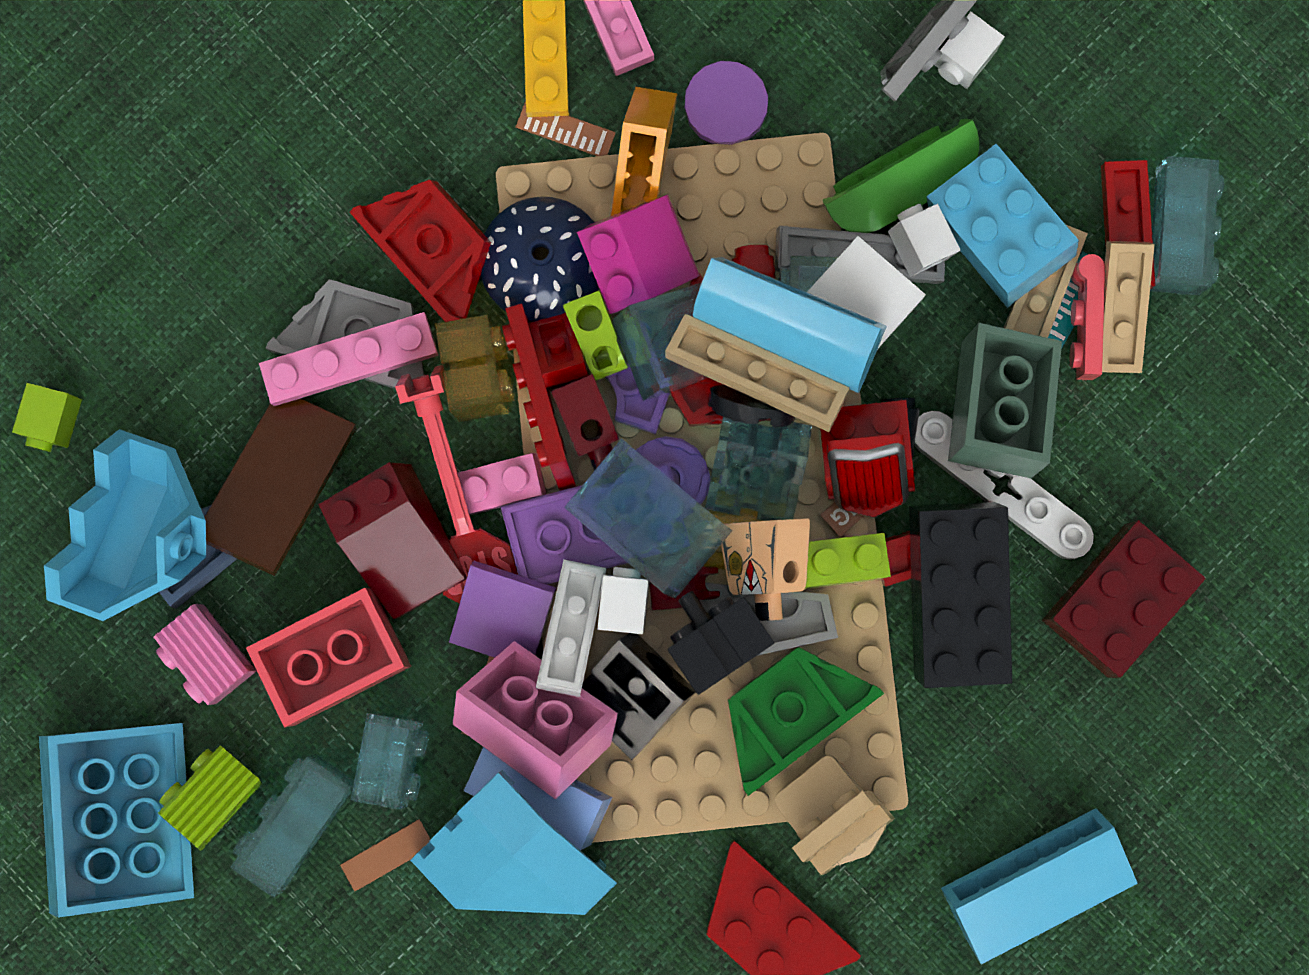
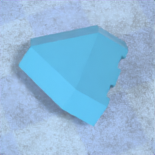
M120 429L93 449L95 486L69 507L71 543L44 565L47 601L101 621L176 584L206 558V520L176 449Z
M504 770L498 772L410 860L455 909L585 915L617 884L605 871L606 864L601 859L596 863L541 817L512 786L515 782Z

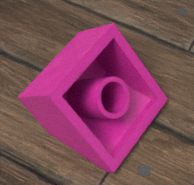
M668 194L592 223L577 232L610 314L650 300L700 276Z

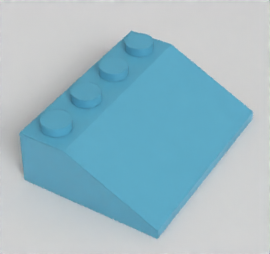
M183 723L39 736L49 913L60 918L194 898L191 842L158 814L163 808L159 801L165 792L176 782H179L182 786L187 782Z

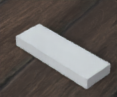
M563 559L536 689L580 697L601 598L603 575L606 574V568Z

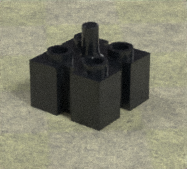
M690 591L682 596L678 602L692 622L670 636L674 645L667 650L696 694L700 695L772 646L774 641L744 597L735 603L731 596L708 610L707 613L695 593Z

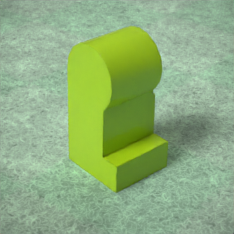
M600 291L563 305L587 365L596 381L629 368L625 352L617 336L619 335Z

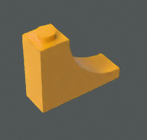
M635 87L622 126L611 216L659 198L665 160L672 134L677 93Z

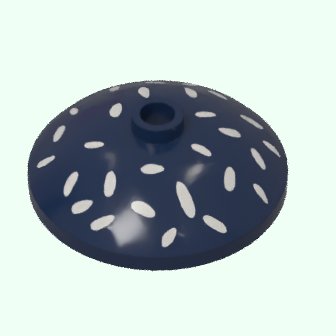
M553 197L528 198L504 209L495 217L484 234L491 244L481 272V278L492 300L505 312V308L522 304L528 322L531 323L566 313L563 308L564 304L599 291V286L577 234L578 231L595 222L576 205ZM544 247L549 251V254L545 259L537 260L533 257L535 249Z

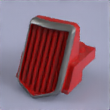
M906 400L843 406L830 432L820 429L828 500H835L836 505L840 509L875 518L904 504L908 499L909 492H915Z

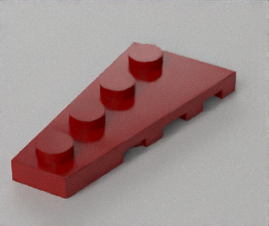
M518 304L505 308L509 324L502 326L509 351L517 349L520 362L512 364L519 388L527 387L531 401L523 403L530 428L538 426L542 438L541 441L534 442L542 468L550 466L560 491L577 487L565 456L567 454L557 420L554 417L555 411L548 387L546 388L541 374L529 322L523 305Z

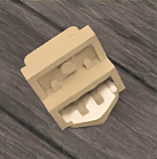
M832 756L822 757L780 791L774 799L776 807L801 839L792 849L802 862L810 861L820 875L827 874L837 865L870 855L885 831L886 826L895 819L871 790L863 791L843 766Z

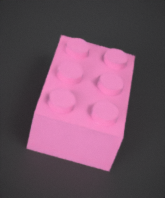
M514 641L456 691L453 725L551 797L557 799L611 746L618 713L584 689L581 690L580 697L536 689L542 660Z

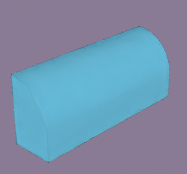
M723 257L711 258L693 310L694 318L841 383L857 393L862 388L887 328L882 323Z
M1095 808L943 886L941 889L972 951L980 964H983L1138 883L1115 828Z

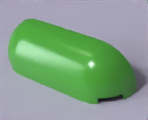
M961 119L956 127L942 133L939 126L928 129L846 176L833 186L836 194L832 198L823 199L830 217L847 231L871 233L897 220V215L917 204H925L930 193L978 157L979 136L974 121L972 119Z

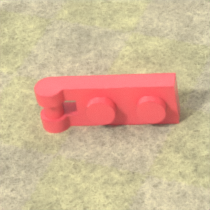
M1088 254L1076 263L1071 276L1073 283L1078 286V300H1073L1071 307L1072 326H1077V342H1072L1070 348V367L1076 368V380H1094L1102 375L1105 264L1098 255Z

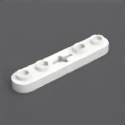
M929 411L923 413L918 418L914 446L923 455L985 502H996L1008 507V519L1056 556L1062 559H1075L1084 556L1090 550L1094 534L1091 526L1082 517L1030 478L948 461L953 419L939 411ZM987 470L988 474L998 479L1004 475L1008 476L1010 480L1007 486L1013 493L1019 494L1021 498L1017 500L1006 492L998 496L992 492L995 484L983 471Z

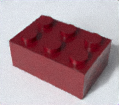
M1139 520L1124 524L1042 621L1106 677L1121 678L1206 578Z

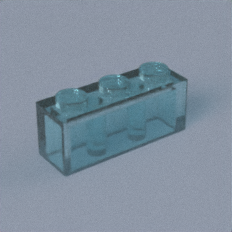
M1167 156L1156 167L1152 241L1155 244L1153 255L1155 286L1150 291L1200 295L1211 288L1212 284L1216 282L1219 273V260L1214 258V242L1218 241L1222 227L1221 217L1216 216L1217 200L1221 199L1224 189V176L1219 174V160Z
M317 754L307 756L305 760L299 757L292 764L284 776V780L288 782V785L279 797L273 794L268 799L258 815L263 819L254 834L251 831H247L233 850V853L238 857L230 868L273 898L284 892L358 784Z

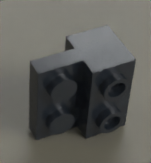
M629 633L620 638L591 670L592 673L582 685V689L618 713L612 742L631 760L646 747L696 693L692 686L670 664L635 633Z

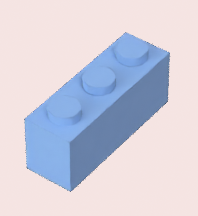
M483 747L464 792L475 796L498 772L504 770L515 782L512 786L544 820L580 850L592 844L613 797L576 779L557 799H554Z

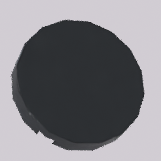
M726 385L710 388L707 404L709 407H712L716 414L725 418L752 425L754 423L759 424V420L771 419L770 425L772 427L789 426L795 421L794 416Z

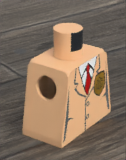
M809 519L718 524L729 591L733 595L754 594L755 614L760 621L783 619L781 593L800 592L806 587Z

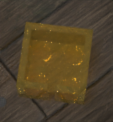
M488 315L436 323L441 363H449L450 370L443 371L449 411L459 422L509 414L508 402L515 401L511 375L508 376L507 369H502L501 360L508 359L505 337L501 333L500 326L494 327Z

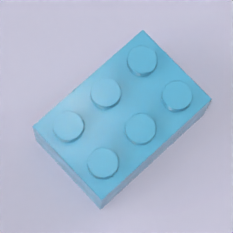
M997 144L993 145L927 196L928 208L936 204L939 205L961 253L1007 308L1077 255L1079 242L1077 237Z

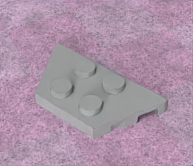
M941 0L880 71L881 83L883 84L881 90L893 101H896L920 70L924 73L927 72L941 57L942 52L938 48L948 37L952 40L967 25L969 19L965 15L977 0Z
M329 279L315 293L314 300L310 304L303 306L292 317L293 321L276 339L273 337L267 343L266 349L269 352L283 356L413 316L414 309L409 302ZM422 361L364 378L363 380L396 389L395 386L403 375L410 374L411 379L424 376Z

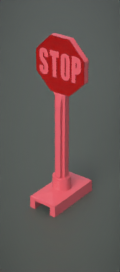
M444 366L434 367L430 377L429 375H424L411 379L410 374L401 376L395 386L400 404L414 401L418 417L423 418L456 530V534L451 536L449 542L466 576H468L470 565L473 561L518 575L510 544L481 528L476 529L473 527L440 414L443 406L439 394L444 392L448 382ZM466 580L443 592V595L460 604Z

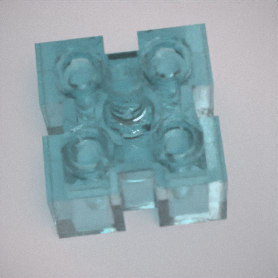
M723 417L705 509L739 516L742 507L757 510L758 520L793 519L798 501L799 485L802 484L808 460L812 425L793 422L785 427H770L756 423L753 425Z

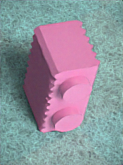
M202 604L191 605L154 636V639L160 645L156 650L157 655L167 667L172 670L177 667L187 679L183 683L184 689L199 704L202 701L207 705L217 704L256 672L255 667L251 665L250 661L240 651L239 647L235 645L223 627L219 625L207 607Z

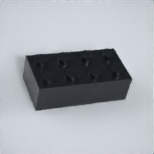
M996 502L909 506L914 678L924 688L1012 684L1008 507Z

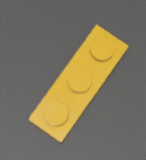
M523 0L527 117L569 116L565 0Z

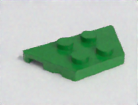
M797 647L728 698L742 784L748 796L816 746L884 694L883 691L877 686Z

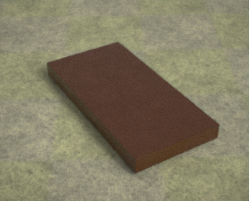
M301 398L277 406H273L270 403L205 515L206 544L275 576L355 433L356 424Z

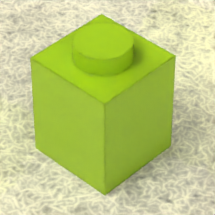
M26 383L12 433L27 437L25 446L51 452L53 445L68 448L82 399L65 392Z

